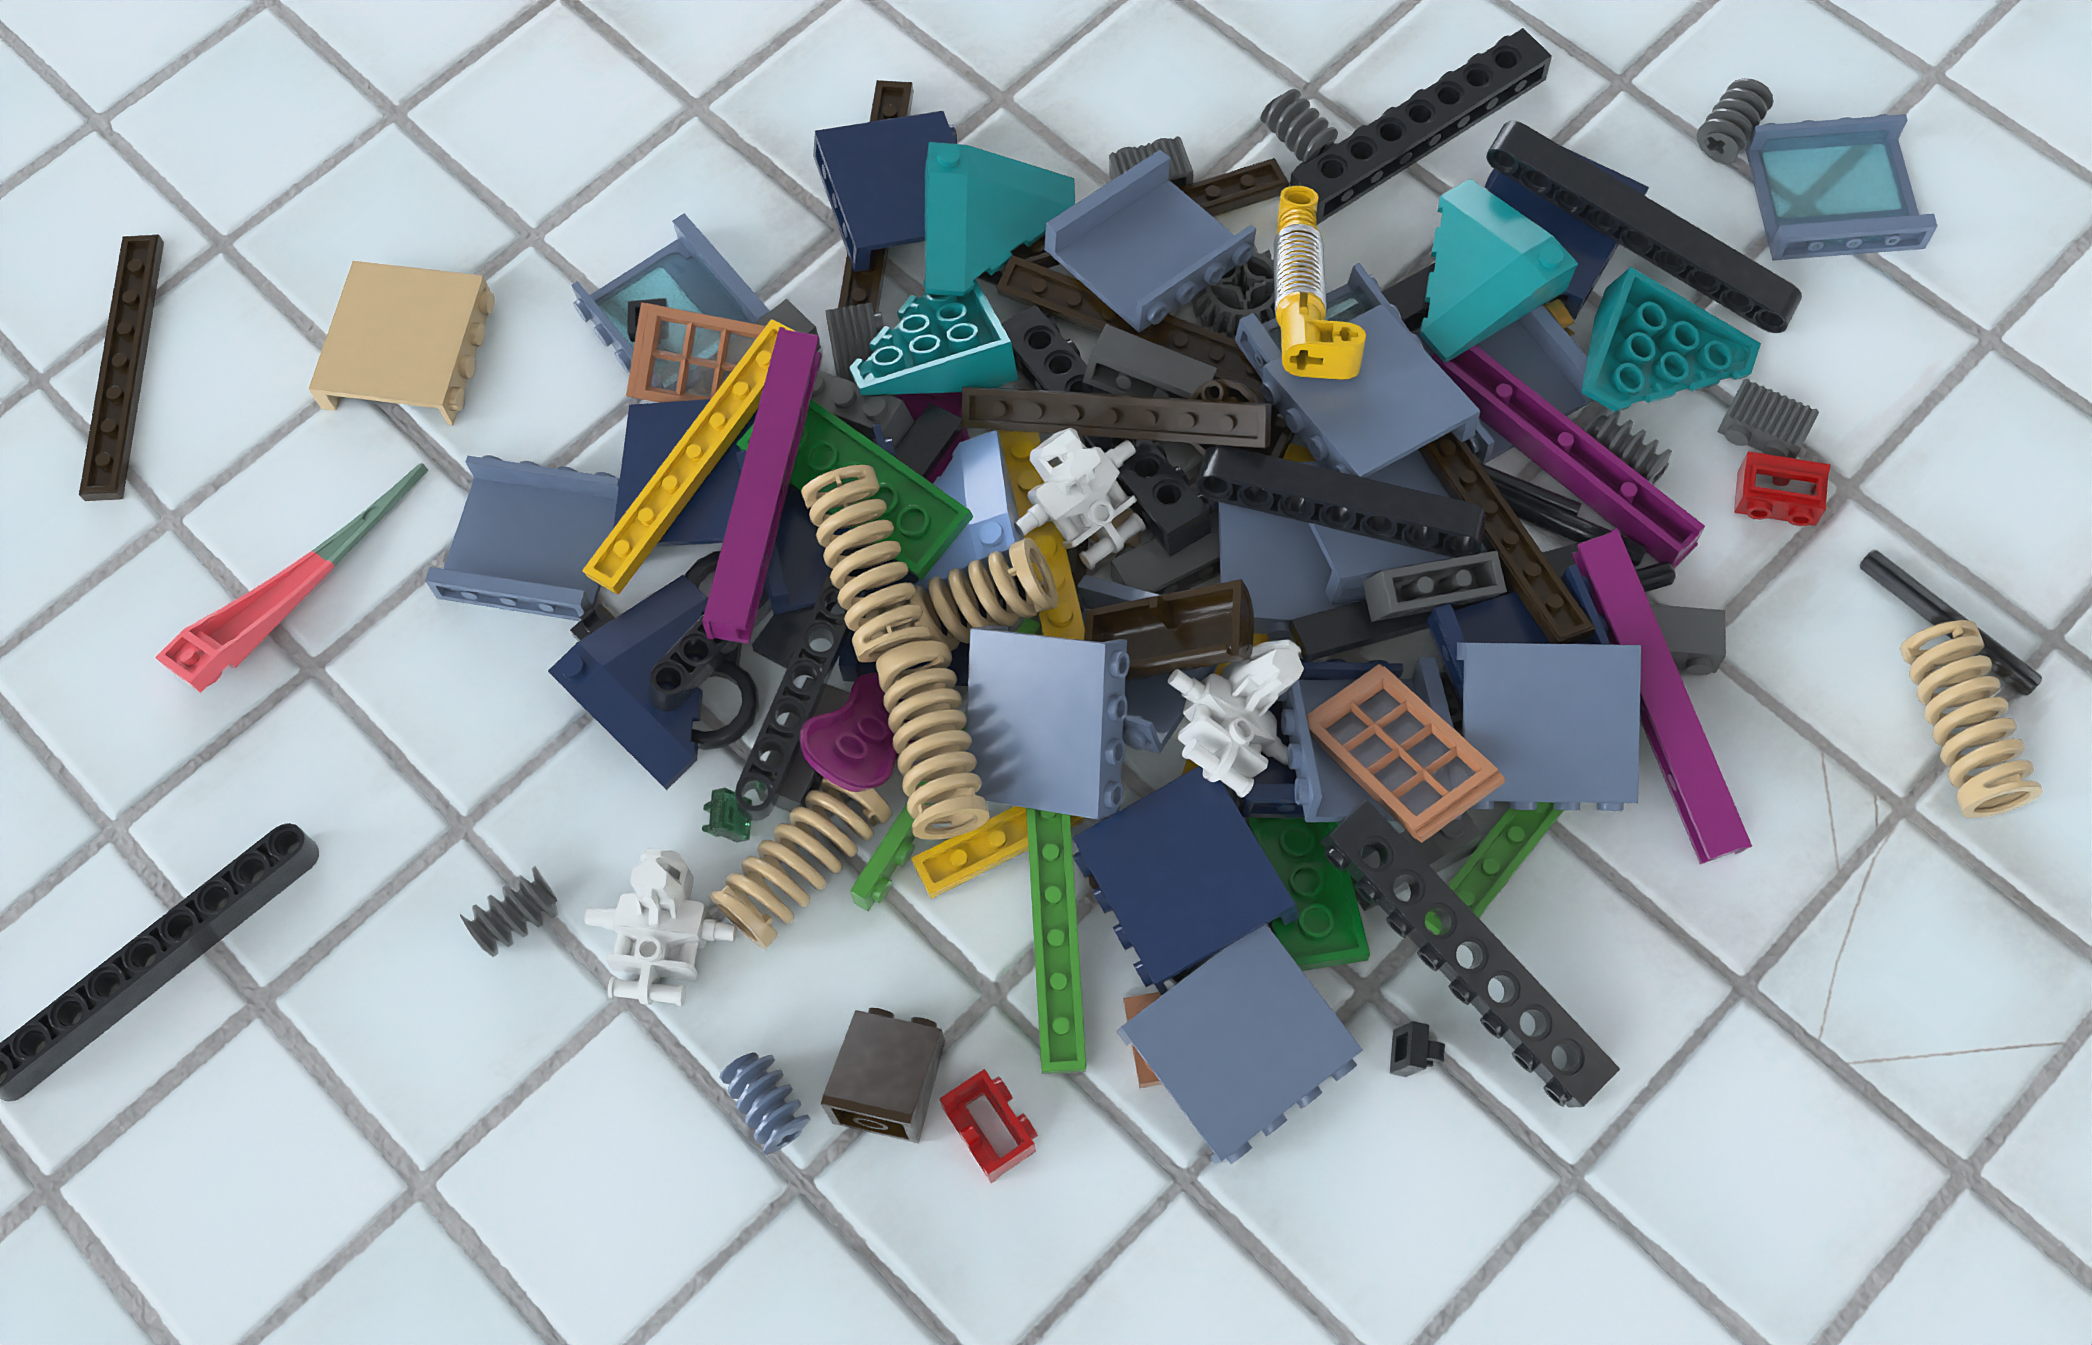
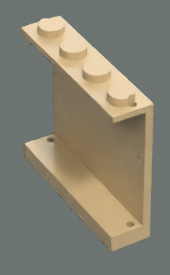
M352 261L308 388L321 409L336 411L340 398L348 397L438 408L447 424L454 425L457 412L461 411L464 406V390L467 380L472 378L474 374V358L477 348L484 342V326L487 316L494 310V293H491L483 275Z

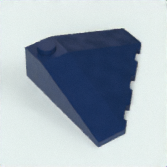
M681 575L577 642L548 670L567 692L666 790L697 761L698 745L695 742H691L693 722L701 720L703 691L698 688L682 706L669 712L655 708L648 698L650 671L654 665L705 613L708 597L684 575ZM698 653L686 655L692 661L698 662L705 659ZM668 681L658 684L664 690H674L677 688L676 684Z

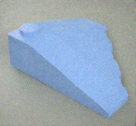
M997 430L960 442L954 450L953 458L942 476H938L933 483L936 487L968 508L974 517L926 576L914 584L921 585L928 594L930 579L936 576L941 577L949 586L948 575L950 570L954 568L961 569L971 583L968 566L970 561L980 560L991 575L988 557L994 551L1002 553L1010 568H1013L1009 556V547L1011 544L1024 539V536L1017 531L1014 525L1019 520V515L1000 435Z

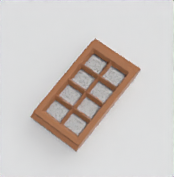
M641 302L626 396L659 403L711 399L766 326Z
M1380 664L1306 715L1310 736L1413 838L1418 839L1421 843L1505 783V777L1499 773L1497 767L1393 673Z

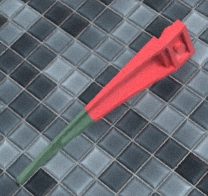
M423 463L418 464L365 511L289 567L223 608L184 628L155 658L168 670L201 693L207 686L212 685L220 678L222 671L227 666L236 668L423 477L428 471Z

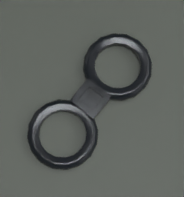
M714 551L698 559L684 576L699 588L700 583L708 574L716 571L720 551ZM742 643L709 676L729 679L738 686L742 697V704L738 715L730 724L718 730L704 732L692 729L691 742H695L698 745V749L724 748L741 739L754 724L759 710L758 688L751 675L739 666Z

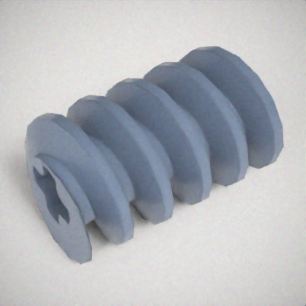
M752 1052L731 1062L721 1072L719 1078L723 1084L729 1085L727 1092L731 1098L738 1099L737 1109L741 1114H747L745 1122L749 1129H756L754 1138L758 1144H765L763 1153L767 1155L782 1149L796 1139L811 1119L808 1114L796 1118L793 1116L802 1104L799 1099L785 1102L784 1099L793 1089L790 1084L776 1087L775 1084L784 1076L781 1069L770 1073L767 1072V1069L775 1061L773 1055L759 1058L757 1053Z

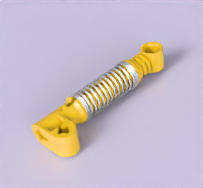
M1305 186L1286 187L1280 195L1276 224L1278 232L1273 243L1275 317L1281 327L1282 365L1287 372L1299 377L1339 380L1354 378L1360 373L1367 335L1360 326L1354 323L1325 320L1327 307L1324 246L1316 220L1318 194L1313 189Z

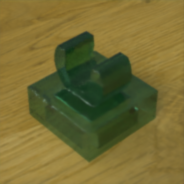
M725 787L712 790L711 801L707 802L703 807L704 811L710 813L709 824L703 825L702 831L715 837H725L736 843L750 840L751 820L743 817L737 810L735 792ZM743 796L744 801L752 805V800Z

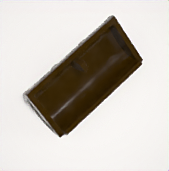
M1239 579L1086 610L1084 640L1095 642L1117 639L1127 640L1126 653L1129 656L1130 663L1125 681L1168 674L1176 669L1189 671L1217 664L1245 661L1250 659L1253 651L1254 610L1252 600L1243 580Z

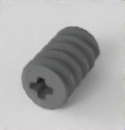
M1741 78L1733 81L1721 96L1719 102L1713 107L1712 112L1706 117L1705 122L1698 129L1697 142L1701 150L1715 161L1722 163L1734 161L1738 157L1739 151L1745 147L1746 141L1751 138L1754 127L1760 124V121L1765 118L1767 111L1771 109L1774 100L1770 89L1762 82L1754 79Z
M1291 89L1269 102L1262 111L1260 120L1267 124L1271 132L1276 133L1277 138L1285 143L1289 151L1294 152L1299 161L1309 162L1321 155L1328 146L1335 142L1338 131L1335 127L1328 128V120L1323 117L1319 118V111L1316 108H1310V102L1306 98L1300 99L1301 93L1298 89Z
M1620 411L1614 412L1608 417L1602 415L1597 418L1586 432L1647 481L1655 485L1669 465L1668 461L1672 450L1667 449L1657 455L1655 452L1659 440L1655 439L1644 445L1642 443L1646 435L1644 429L1632 436L1630 431L1634 422L1631 419L1621 426L1617 424L1621 415Z
M536 866L532 868L534 877L532 883L522 875L517 877L518 892H515L507 885L502 887L504 901H499L491 894L487 896L489 905L487 912L478 905H473V921L460 914L462 921L482 950L492 957L499 954L497 940L507 947L514 944L512 930L522 937L528 935L526 921L531 922L538 928L542 926L541 911H544L552 918L558 915L556 906L558 900Z

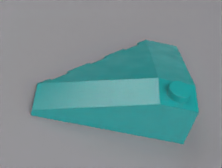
M929 142L925 166V294L965 296L974 289V279L985 271L993 275L1006 265L1012 256L1011 251L1023 242L1027 247H1030L1043 237L1046 232V223L1075 205L1074 178L969 145Z
M1468 179L1440 195L1437 212L1442 213L1441 225L1435 229L1431 257H1436L1434 272L1429 273L1425 302L1430 303L1428 318H1423L1420 336L1439 358L1446 363L1565 292L1578 263L1553 235L1472 179Z
M1630 267L1606 287L1594 318L1581 393L1608 409L1617 412L1628 409L1633 403L1641 401L1651 403L1670 398L1676 392L1689 389L1692 392L1715 386L1720 380L1732 377L1734 380L1745 378L1752 373L1761 343Z
M973 280L975 287L965 296L925 294L924 292L918 299L917 296L911 295L897 311L900 322L894 329L891 330V327L884 326L871 341L870 348L873 351L871 356L865 362H863V359L857 358L849 367L860 395L962 392V387L966 386L999 388L1006 383L1018 380L1011 340L977 280Z

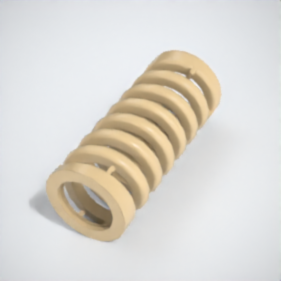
M852 465L827 472L811 480L801 491L807 509L811 508L809 512L811 522L819 527L816 537L819 544L826 548L823 557L826 565L833 569L830 575L832 584L840 589L837 597L839 605L848 610L844 620L849 629L856 631L852 637V643L860 662L877 661L882 654L899 645L916 641H928L931 638L926 619L914 623V627L893 632L891 630L920 618L923 610L919 604L900 606L874 618H862L869 611L897 605L915 595V587L912 583H899L880 589L866 597H855L862 590L888 585L906 576L908 567L904 562L898 561L883 564L857 577L847 576L853 570L887 562L901 552L900 544L897 541L876 543L890 536L894 531V526L889 520L873 521L886 512L887 506L885 501L881 499L865 500L873 496L880 488L874 468L869 465ZM857 477L859 479L844 485L841 483V479ZM836 481L837 488L829 492H818L826 485ZM844 507L833 515L825 514L830 508ZM857 526L842 535H833L837 529ZM867 546L849 556L840 555L846 549ZM887 630V634L871 640V636L878 631Z
M1024 538L1011 544L1009 547V556L1013 568H1010L1002 553L994 551L988 557L991 575L980 560L970 561L968 573L971 583L961 569L954 568L950 570L948 575L949 586L941 577H933L928 584L929 594L921 585H914L915 595L909 601L906 600L894 606L869 611L866 613V618H874L900 606L919 604L923 610L922 616L911 623L891 629L892 632L914 627V623L926 619L931 633V638L928 641L943 642L952 651L957 649L960 642L970 643V628L987 625L1013 626L1020 617L1029 619L1036 616L1039 612L1056 608L1058 605V594L1050 568L1039 547L1032 539ZM1032 563H1036L1042 575V581L1038 582ZM1015 575H1017L1026 591V602L1019 596L1014 578ZM994 582L1006 601V611L1000 606ZM977 597L987 612L986 619L980 614ZM958 607L967 620V628L961 624ZM939 617L948 630L947 636L942 633ZM887 630L878 631L871 636V640L887 634Z
M1958 620L1938 624L1914 634L1901 644L1899 650L1904 661L1911 665L1909 676L1912 682L1918 685L1916 694L1919 701L1926 705L1924 715L1927 722L1934 726L1932 732L1933 739L1936 744L1942 746L1940 757L1943 764L1950 767L1948 774L1950 783L1959 788L1956 799L1963 816L1968 818L1988 817L2024 806L2038 798L2043 790L2038 782L2022 781L2033 773L2034 767L2032 762L2029 760L2007 762L2020 756L2026 747L2021 739L2002 740L2017 730L2016 722L2012 718H1997L2008 710V702L2003 697H1990L2000 689L2001 685L1998 678L1983 676L1993 666L1990 658L1981 655L1974 656L1984 648V642L1976 623L1969 620ZM1949 633L1953 635L1954 639L1938 644L1931 649L1919 650L1921 646L1933 638ZM1943 666L1937 669L1936 671L1932 672L1933 670H1935V667ZM1950 687L1940 694L1933 693L1936 688ZM1959 707L1949 714L1941 713L1945 708ZM1972 726L1958 734H1950L1954 728ZM1983 746L1966 755L1958 754L1962 749ZM1998 765L1990 769H1987L1977 774L1976 776L1966 775L1972 769H1979Z
M916 641L899 645L882 654L876 661L879 684L885 692L884 706L890 713L888 725L895 734L893 737V747L896 753L899 754L897 765L900 773L904 776L902 788L909 797L907 811L915 819L912 824V833L915 837L928 840L945 839L966 834L984 825L990 816L986 800L982 796L975 795L982 785L981 778L977 774L969 773L975 768L977 760L972 753L965 752L970 747L972 739L967 732L961 731L967 722L966 715L962 711L956 710L960 707L962 697L958 691L952 689L957 682L955 672L947 669L952 661L951 650L948 645L938 641ZM932 661L931 663L924 665L922 667L905 670L906 668L913 666L915 664ZM904 719L910 720L907 723L903 722ZM909 740H917L912 744L908 743ZM914 761H922L917 765L913 764ZM920 781H921V782H928V783L924 784L923 786L917 785ZM926 802V803H936V804H934V805H932V806H929V805H925L924 803ZM951 823V826L933 828V824Z
M824 777L821 780L822 791L812 790L805 797L807 808L795 807L789 814L791 824H778L773 831L775 841L763 840L757 848L760 858L754 856L746 857L741 864L744 875L738 873L730 874L725 880L726 887L722 891H713L709 897L712 902L733 924H737V928L766 950L778 936V932L770 925L774 919L766 913L762 915L746 893L767 907L784 923H791L795 917L794 913L774 894L762 876L782 889L801 907H806L811 900L809 895L793 881L777 859L798 872L815 889L823 890L827 883L826 880L804 859L793 842L814 855L830 872L834 874L839 873L842 870V863L819 842L808 825L827 836L845 855L854 857L858 852V847L834 825L823 808L837 815L861 839L868 841L874 834L872 828L848 807L839 792L853 798L864 809L862 811L863 815L867 817L866 820L874 827L878 822L881 824L886 823L893 814L886 802L873 788L863 792H852L833 784Z

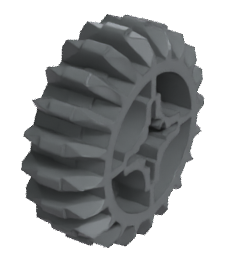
M1254 244V253L1247 263L1242 266L1237 265L1224 274L1218 283L1208 285L1195 295L1191 300L1192 305H1194L1193 312L1195 317L1201 318L1204 328L1213 326L1214 332L1219 334L1224 332L1227 333V337L1234 338L1240 319L1254 313L1261 324L1276 318L1274 259L1271 260L1272 255L1269 249L1260 254L1257 253V248Z

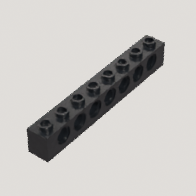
M1524 28L1511 36L1506 35L1495 46L1484 53L1473 55L1460 68L1443 74L1436 83L1428 88L1417 90L1404 103L1397 107H1390L1380 118L1369 125L1358 127L1345 140L1338 144H1331L1321 155L1313 160L1299 164L1291 173L1290 186H1305L1313 189L1318 194L1319 199L1316 212L1318 225L1545 81L1552 55Z
M1036 304L1001 323L1011 340L1016 370L1033 390L1112 394L1083 382L1087 365L1081 359L1077 346L1071 339H1064L1054 318L1051 315L1045 316ZM1078 435L1086 448L1099 447L1104 453L1116 448L1125 440L1132 443L1136 453L1125 460L1123 465L1118 468L1120 473L1116 481L1127 496H1135L1137 501L1129 507L1142 519L1145 527L1170 557L1211 533L1210 514H1212V508L1210 503L1200 493L1196 494L1192 490L1187 476L1179 466L1173 467L1169 463L1163 447L1157 440Z
M1368 800L1355 807L1320 841L1326 848L1324 855L1328 861L1340 871L1346 869L1357 881L1355 888L1358 893L1370 904L1374 905L1377 903L1389 915L1386 918L1389 926L1401 937L1406 938L1408 936L1419 947L1417 951L1419 958L1433 971L1440 970L1451 982L1448 987L1454 996L1466 1005L1471 1003L1482 1015L1480 1022L1484 1028L1498 1039L1503 1037L1514 1049L1511 1054L1515 1061L1530 1073L1535 1071L1546 1083L1543 1089L1555 1103L1562 1107L1566 1105L1568 1108L1584 1107L1620 1070L1615 1062ZM1364 846H1371L1378 852L1380 863L1377 868H1372L1363 861L1362 850ZM1396 879L1404 880L1410 887L1411 895L1407 902L1400 900L1394 893L1393 885ZM1428 912L1435 913L1441 920L1442 928L1438 935L1429 932L1425 926V916ZM1460 945L1466 946L1472 953L1473 962L1468 969L1461 966L1457 960L1456 952ZM1492 978L1497 979L1504 988V996L1500 1002H1496L1489 995L1488 985ZM1524 1012L1529 1013L1535 1021V1030L1531 1036L1526 1035L1520 1027V1018ZM1557 1045L1565 1051L1567 1056L1566 1065L1562 1070L1558 1069L1552 1061V1052Z

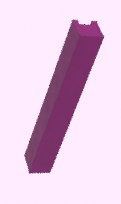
M779 327L702 620L707 639L713 640L718 638L750 644L822 357L821 352H817L820 340L819 335L796 332Z
M1478 346L1471 347L1446 363L1436 353L1432 355V359L1480 410L1479 419L1611 525L1618 528L1626 537L1644 544L1647 547L1646 553L1659 563L1664 561L1670 562L1674 570L1698 546L1697 541L1705 525Z
M1618 528L1611 530L1608 534L1578 544L1577 548L1579 551L1572 553L1571 557L1574 564H1577L1581 576H1585L1591 584L1593 592L1592 602L1597 614L1603 615L1607 622L1610 644L1641 645L1640 702L1642 706V720L1640 722L1700 865L1732 853L1736 855L1751 848V841Z

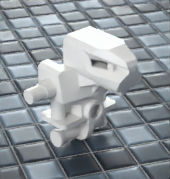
M1068 428L1055 433L1033 449L1030 453V462L1042 477L1044 483L1035 486L1028 492L1027 498L1033 507L1027 510V514L1014 523L1017 531L1022 536H1025L1035 527H1040L1044 523L1052 521L1065 539L1062 543L1065 549L1076 547L1093 533H1096L1100 541L1087 551L1079 553L1082 562L1090 570L1111 552L1118 553L1122 550L1124 542L1139 531L1142 532L1146 529L1144 522L1136 513L1131 514L1130 518L1116 529L1111 523L1113 518L1137 501L1134 495L1127 496L1116 481L1120 473L1118 468L1123 465L1125 460L1136 453L1132 443L1125 440L1116 448L1104 453L1099 447L1086 448L1081 442L1077 431ZM1057 456L1061 460L1051 465L1048 462Z
M1289 639L1263 642L1254 646L1250 659L1231 662L1223 669L1222 676L1213 673L1200 682L1176 669L1168 679V683L1180 691L1181 695L1186 698L1183 714L1191 722L1178 735V740L1186 745L1182 756L1202 767V775L1210 782L1221 780L1235 790L1240 797L1246 796L1252 789L1254 784L1252 778L1267 768L1268 759L1261 755V752L1268 757L1272 756L1284 766L1288 765V747L1276 736L1277 720L1268 709L1278 699V696L1287 691L1300 678L1304 670L1299 659L1301 649Z
M646 848L639 858L641 863L632 868L631 883L636 890V894L625 893L620 896L617 908L607 907L606 909L588 907L585 913V924L603 926L604 929L617 932L614 953H608L606 956V962L612 970L640 974L639 981L622 980L612 976L608 984L609 998L639 999L640 1004L651 1005L654 1001L676 1003L677 1006H683L686 999V985L659 984L660 977L696 981L698 972L694 967L697 950L705 948L706 941H716V939L735 941L737 924L721 923L718 920L711 919L702 902L690 900L694 876L679 853L672 850Z

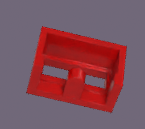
M1748 451L1737 473L1734 513L1745 514L1750 518L1758 520L1769 518L1788 521L1795 526H1816L1826 510L1828 476L1831 464ZM1756 474L1772 476V483L1776 486H1786L1791 480L1810 482V493L1812 495L1755 486Z
M983 1069L939 1098L942 1109L990 1183H993L1002 1174L1036 1152L1035 1144L1032 1140L1038 1135L1026 1115L1022 1113L1016 1117L1008 1105V1102L1013 1097L1002 1079L997 1076L992 1080L987 1071ZM983 1095H985L1018 1145V1147L999 1158L966 1107Z

